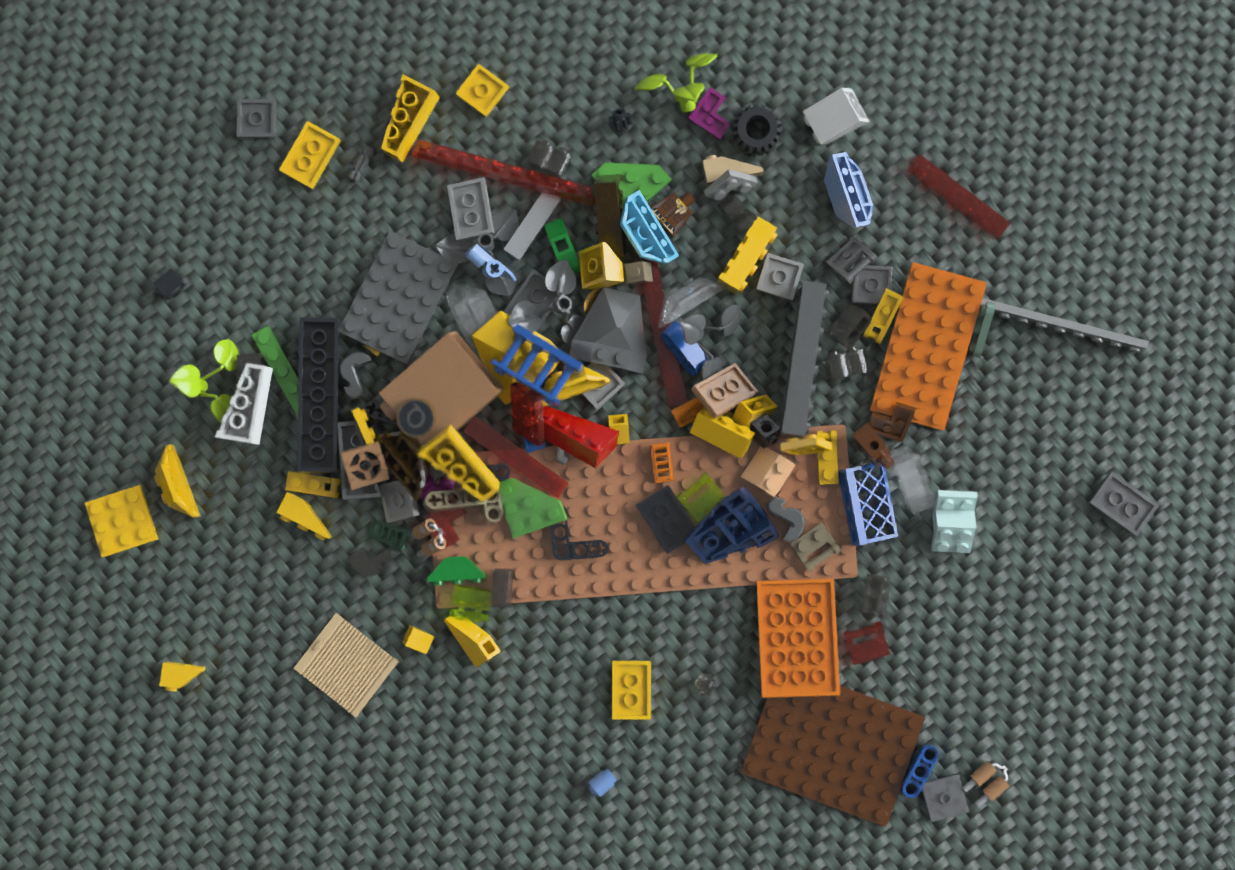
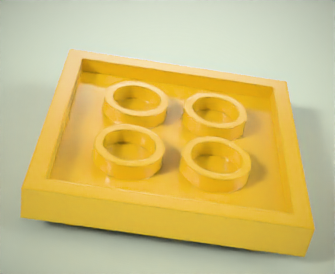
M137 485L85 503L102 558L159 540L142 485Z

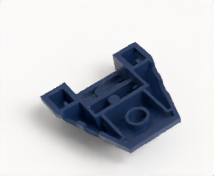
M739 488L724 497L684 540L703 563L707 564L727 558L728 554L737 551L743 553L746 552L745 549L754 546H757V548L763 547L780 536L765 510L748 489Z

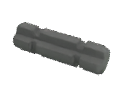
M364 146L361 151L362 155H359L353 166L354 170H351L349 178L355 182L359 181L360 174L363 173L369 162V157L374 153V150L369 146Z

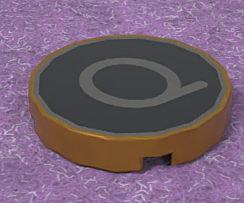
M409 399L401 405L397 413L398 426L402 432L411 437L425 436L432 431L436 424L435 410L425 399Z

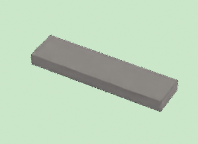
M545 188L503 251L520 261L561 201V198Z

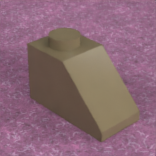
M641 261L623 264L624 282L616 284V287L653 282L651 263Z

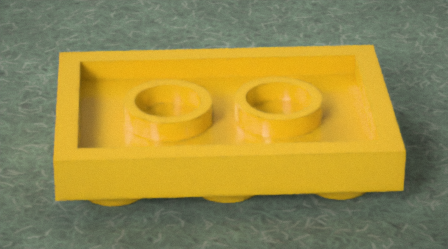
M307 121L279 171L313 190L341 140Z
M612 661V719L651 720V661Z

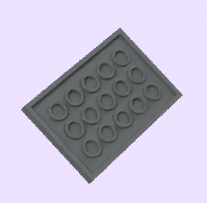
M390 231L338 332L408 366L459 266L458 263Z

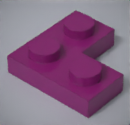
M709 87L688 120L718 140H721L731 123L716 114L726 97Z

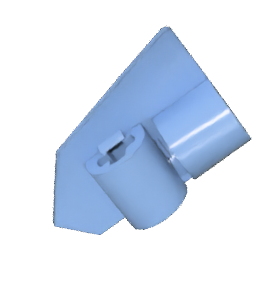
M475 244L465 252V257L479 268L483 265L482 272L485 277L492 279L502 276L512 281L517 280L510 270L501 262L494 260L479 245Z

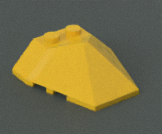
M500 310L471 336L481 361L506 389L498 396L506 405L524 397L531 389L506 374L502 376L493 370L495 367L491 363L494 359L500 363L516 339L513 328L508 323L510 316ZM535 331V332H532L533 334H535V335H537L538 337L542 338V339L545 340L546 342H548V343H550L551 345L555 346V345L553 344V342H552L551 340H549L548 338L542 336L541 334L537 333L536 331ZM526 341L522 343L507 368L517 373L532 350V345ZM543 351L538 353L523 378L533 383L547 362L548 354ZM558 363L553 365L548 375L554 371Z

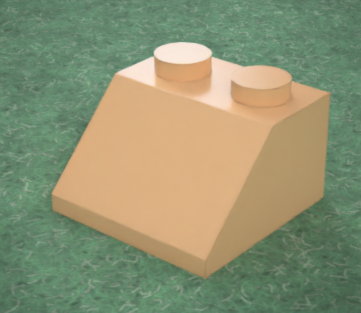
M760 446L741 475V478L774 498L795 467V464L767 447L763 449Z

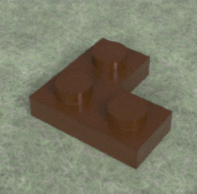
M897 402L891 417L872 412L868 424L878 435L903 442L915 413V407Z

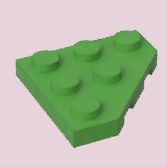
M604 163L591 175L596 181L600 175L622 174L623 181L619 182V189L623 190L624 198L620 208H624L625 200L628 196L639 190L646 202H648L672 181L659 165Z
M516 478L500 482L498 490L500 492L501 505L513 539L567 520L560 500L532 486H528Z

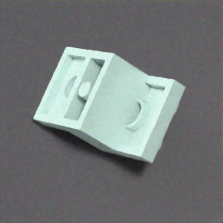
M938 490L932 514L934 529L931 544L932 551L970 553L976 532L974 510L978 498L977 492Z

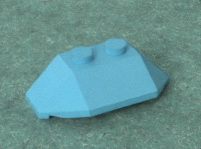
M640 190L628 196L625 200L620 225L639 257L664 264L679 256Z

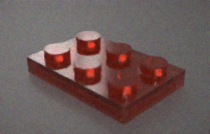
M515 381L510 384L513 431L537 446H541L545 443L543 397Z

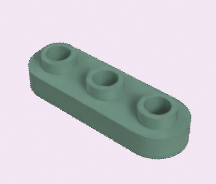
M986 302L985 305L982 304L979 314L982 316L981 321L976 323L974 330L976 338L971 340L969 351H972V356L980 357L993 318L995 303Z

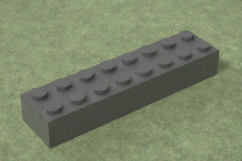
M803 281L799 288L779 437L799 438V440H802L810 431V422H807L813 410V403H810V398L812 399V396L815 394L816 384H813V380H815L818 374V365H815L821 353V347L818 346V342L823 337L824 328L821 327V324L826 317V309L823 306L828 301L829 290H826L827 284Z

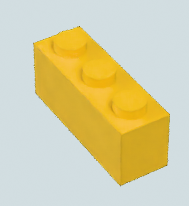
M705 407L697 414L690 431L691 434L740 459L747 453L755 434L748 427L740 426L728 417L719 416L714 419Z

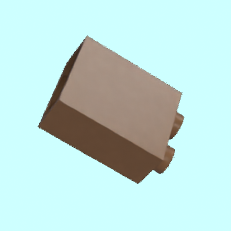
M457 331L447 333L379 392L385 400L380 404V407L390 420L396 422L399 408L409 399H425L433 406L437 418L432 431L422 437L408 436L420 449L421 446L450 424L458 431L506 389Z

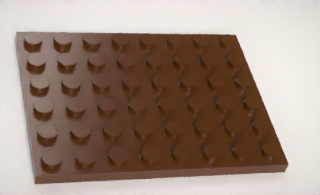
M841 685L840 696L767 698L740 773L887 827L925 716Z

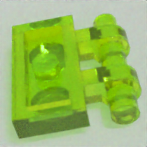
M455 584L451 605L459 607L458 609L451 608L449 616L457 617L459 620L463 618L471 619L477 623H480V621L488 622L489 615L482 614L481 611L490 610L493 591ZM464 607L476 609V612L464 611Z

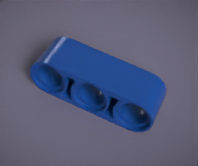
M672 322L660 334L663 342L689 374L696 376L702 370L704 362L709 360L697 343L693 345L685 343L683 330L679 322Z
M924 744L919 748L904 776L900 790L909 798L918 796L938 760L939 752L932 745ZM927 749H932V757L926 759L924 752ZM918 766H923V774L916 776L915 769ZM909 783H913L915 787L911 793H907L905 789Z

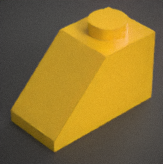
M766 394L744 400L739 403L732 420L736 424L750 429L752 421L765 413L770 416L777 410L778 406Z
M164 662L160 686L165 687L167 691H177V688L184 687L204 672L205 666Z

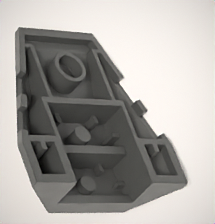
M602 287L589 313L572 339L569 356L578 361L592 362L643 374L647 353L640 295Z

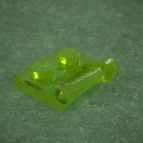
M706 472L685 492L679 493L676 496L697 523L705 518L726 497ZM707 483L710 488L689 504L687 499Z

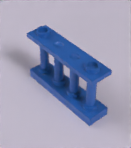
M516 323L513 328L516 339L500 363L494 359L491 363L495 367L493 370L502 376L504 374L510 376L544 397L543 401L550 406L555 404L559 407L561 403L556 396L571 373H581L584 368L583 364ZM526 341L532 345V350L517 373L507 368L521 344ZM543 351L548 354V360L534 382L531 383L523 378L538 353ZM559 361L565 365V370L550 393L539 387L553 365Z

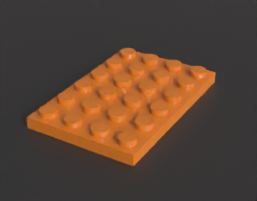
M834 579L757 581L761 697L840 696Z

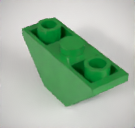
M562 218L545 224L548 238L558 262L567 260L574 274L579 273L580 262Z
M467 556L446 557L430 574L427 582H432V586L444 585V581H452V584H463V580L471 579V583L483 582L482 578H487V574Z

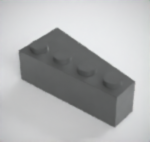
M357 421L337 422L343 500L382 497L377 483L354 490L351 489L341 452L364 446V442ZM359 454L353 457L350 466L357 464L360 459ZM363 460L360 462L359 467L362 470H367L370 468V462ZM373 469L370 471L371 477L375 476ZM359 470L352 472L357 478L366 480L364 473Z

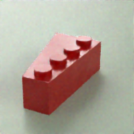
M544 406L534 416L532 432L595 469L616 448L619 431L548 406Z

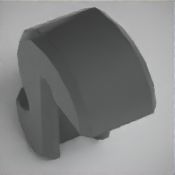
M364 353L350 354L339 365L341 378L349 383L348 387H343V391L352 400L361 399L365 393L356 368L374 362L370 356Z
M780 497L771 498L766 504L767 512L790 524L782 541L791 542L796 540L804 529V515L796 508H783V504L786 502Z

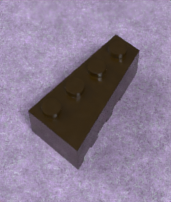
M622 174L600 175L591 186V195L595 197L593 213L594 216H597L595 232L596 235H599V242L597 244L606 242L618 258H624L627 253L626 234L620 225L623 208H620V205H622L624 197L623 190L619 189V182L623 181Z

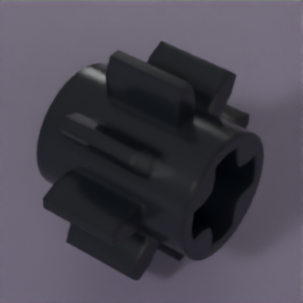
M616 109L612 112V116L608 117L610 128H615L616 132H625L629 129L628 125H632L630 112L626 113L625 109Z

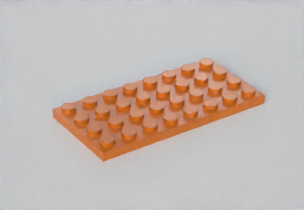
M915 262L911 263L902 295L903 300L898 308L869 410L892 416L895 405L899 402L915 407V413L911 422L944 431L987 282Z

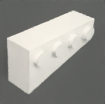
M246 364L237 384L238 388L234 397L232 396L229 409L224 414L221 421L222 425L215 437L260 444L273 368Z

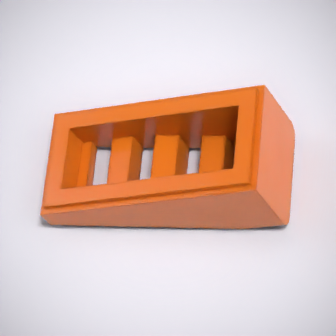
M670 442L651 444L655 483L674 481ZM666 449V453L655 454V450ZM667 457L665 461L656 462V458ZM668 464V468L657 469L658 465ZM669 472V476L658 477V473Z

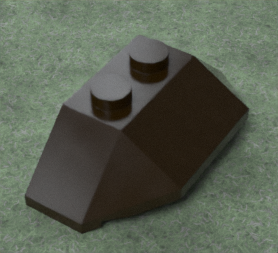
M404 432L378 434L375 442H379L385 465L415 501L418 500L428 473L426 459L417 455L419 452L418 447Z

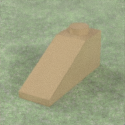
M717 155L708 156L702 162L706 186H710L728 169L752 176H761L764 172L762 167L725 157H717Z

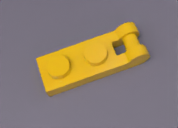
M887 288L885 289L864 331L863 337H870L876 343L881 344L903 300L902 295ZM874 326L881 329L879 333L873 331Z
M830 430V432L825 433L823 431H816L818 438L830 440L832 443L831 451L817 453L819 485L839 484L836 430Z
M288 471L285 490L338 498V486L341 485V479ZM326 483L331 484L330 491H325Z

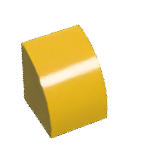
M608 415L609 428L619 431L617 444H630L628 415Z
M410 625L402 643L409 648L427 654L434 636Z

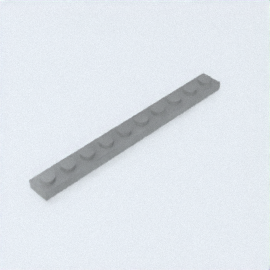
M984 298L981 302V306L982 304L985 305L986 302L995 303L994 313H998V316L1001 318L1010 319V317H1014L1020 323L1028 324V322L1036 323L1035 326L1052 327L1054 331L1059 333H1066L1068 331L1078 338L1087 336L1091 337V340L1094 342H1110V346L1129 347L1128 350L1132 352H1140V350L1147 349L1149 341Z

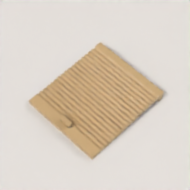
M335 613L293 669L326 693L354 717H358L359 713L399 661Z

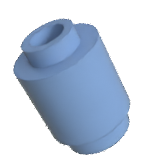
M607 768L589 781L590 786L588 789L594 796L599 795L601 797L615 785L614 783L617 779Z

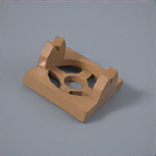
M379 442L341 452L352 490L389 479ZM364 452L373 453L377 458L370 460L365 456ZM359 454L360 459L357 464L350 466L353 457ZM368 460L370 468L362 470L359 467L360 462ZM380 464L378 473L371 477L370 471L372 467ZM359 470L364 473L366 480L357 478L352 472Z

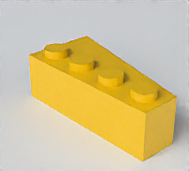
M404 74L401 77V85L397 91V99L392 109L391 120L387 126L381 147L386 155L401 163L405 160L440 98L435 90Z
M757 216L745 235L744 240L735 251L734 256L728 262L724 272L718 278L717 284L737 295L738 291L742 293L748 284L745 281L748 275L753 276L758 268L755 265L758 259L763 260L767 250L765 248L767 244H772L778 234L775 233L777 227Z
M451 424L420 447L417 455L431 462L432 466L442 470L450 479L457 481L465 490L482 502L498 491L500 482Z

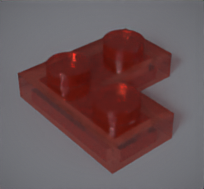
M453 498L448 502L450 504H456V498ZM464 509L430 512L424 516V519H433L437 527L442 529V537L446 541L444 549L460 540L450 523L467 513ZM440 531L433 532L434 536H439Z

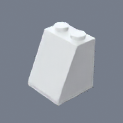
M840 88L803 111L806 124L812 127L814 131L813 137L821 145H826L869 122L855 94L849 88Z

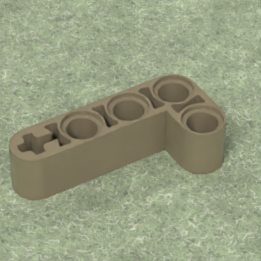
M465 489L430 492L423 500V507L428 512L481 507L482 518L487 525H495L502 518L499 490L493 494V501L486 499L482 502L475 497V502H469L466 497L467 494L471 493ZM447 497H455L456 504H450ZM433 498V501H440L442 498V502H437L434 506L432 503H429V500ZM489 511L496 513L497 518L495 520L489 518Z

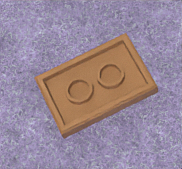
M736 363L694 385L691 389L714 419L735 408L741 401L748 400L758 393L757 389Z

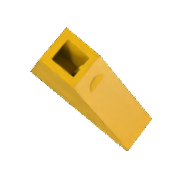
M287 492L277 511L281 515L280 519L288 523L294 521L298 523V528L306 532L308 529L314 531V536L319 539H331L332 535L308 501Z
M459 611L444 619L476 668L501 652L488 633Z

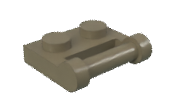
M822 522L790 543L809 573L814 570L815 566L833 554L841 552L840 547ZM827 542L831 546L811 561L806 558V556Z

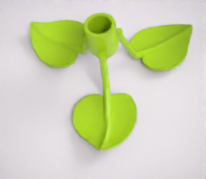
M697 54L686 61V65L690 66V84L674 90L666 80V75L655 74L641 80L634 90H653L665 84L672 92L675 100L679 101L682 112L692 111L696 108L695 102H697L700 93L704 90L703 83H694V69L709 64L717 57V54Z
M229 339L221 340L214 346L213 356L215 361L221 364L219 368L200 378V372L195 366L186 365L178 369L169 380L171 384L176 386L187 397L200 395L201 397L214 398L215 400L210 403V409L213 416L221 424L224 414L229 409L231 397L227 394H222L218 397L215 394L206 393L208 384L205 380L223 368L229 372L237 368L239 352L236 345Z

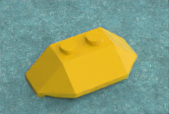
M584 366L580 374L577 372L571 373L556 398L562 401L609 385L611 382L609 378ZM562 371L551 374L552 378L547 379L543 387L544 391L550 393L561 376ZM541 395L536 402L538 409L549 405L543 401L544 397Z
M171 444L166 445L156 466V475L154 476L156 484L161 486L163 491L161 494L162 500L168 507L193 518L201 517L175 446Z

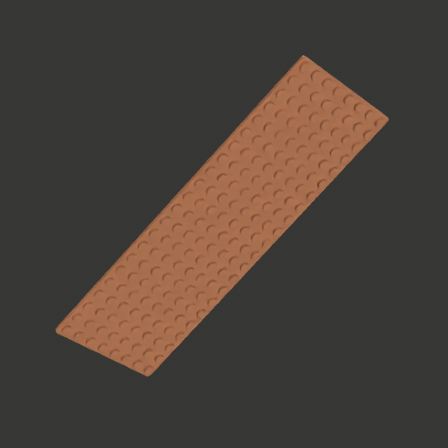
M844 425L810 427L807 436L816 435V431H823L825 433L830 432V430H836L838 470L849 468L846 427ZM697 436L630 440V444H617L616 448L596 469L567 452L564 453L569 456L565 465H562L560 462L557 463L555 459L557 446H550L527 453L526 448L474 452L485 466L495 464L508 466L510 469V477L508 479L516 478L520 482L560 500L567 510L569 542L603 540L608 545V552L603 557L572 560L556 559L552 552L551 526L513 539L503 508L502 518L495 525H487L483 521L481 507L430 512V519H433L437 527L442 529V537L446 541V547L433 555L434 570L446 557L467 556L487 574V578H482L483 582L471 583V579L463 580V584H452V581H444V585H435L436 606L439 609L756 585L757 581L854 578L858 575L856 546L851 544L840 480L839 484L819 485L817 453L795 456L781 451L780 443L787 442V438L779 437V440L774 445H769L767 448L794 463L795 467L775 497H780L786 501L783 504V508L793 507L804 515L805 525L799 537L822 522L841 549L840 553L833 554L815 566L814 570L810 573L791 547L790 543L793 541H782L790 524L767 512L766 504L772 497L741 478V475L760 448L759 443L754 438L747 453L741 459ZM670 442L674 481L655 483L650 445ZM666 449L655 450V454L666 453ZM667 457L656 458V462L667 460ZM426 460L428 469L438 485L441 478L448 475L439 468L437 469L432 466L431 462ZM668 464L657 466V469L668 468ZM502 467L499 468L498 472H493V468H490L493 475H500L501 478H504V474H507V471L503 470ZM669 472L658 473V477L669 476ZM455 482V486L452 490L464 488L462 486H459ZM669 485L696 527L724 497L739 488H747L765 510L780 537L763 547L757 548V546L747 548L745 549L746 552L739 553L737 551L728 554L727 558L704 564L687 543L666 554L636 505ZM467 494V500L472 503L475 502V496ZM494 495L490 496L488 500L493 501ZM447 497L450 504H456L455 497ZM433 498L429 500V503H432L433 506L437 502H442V498L440 501H433ZM488 512L490 519L495 520L497 518L495 512ZM565 520L562 521V522L556 523V524H564V525H565ZM557 527L554 531L555 536L558 538L564 537L566 533L563 527ZM440 531L431 533L432 539L439 536ZM555 540V545L559 543V550H556V554L563 557L564 553H567V549H563V543L567 544V540ZM827 542L806 556V558L811 561L831 546ZM588 543L589 556L593 555L592 551H598V554H602V551L605 550V546H602L601 543H598L597 547H591L592 543ZM582 544L577 545L575 553L579 556L584 555L586 547Z

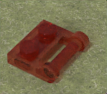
M881 621L875 622V625L850 632L848 630L843 632L853 665L890 655ZM875 632L878 634L877 638L853 644L852 639Z

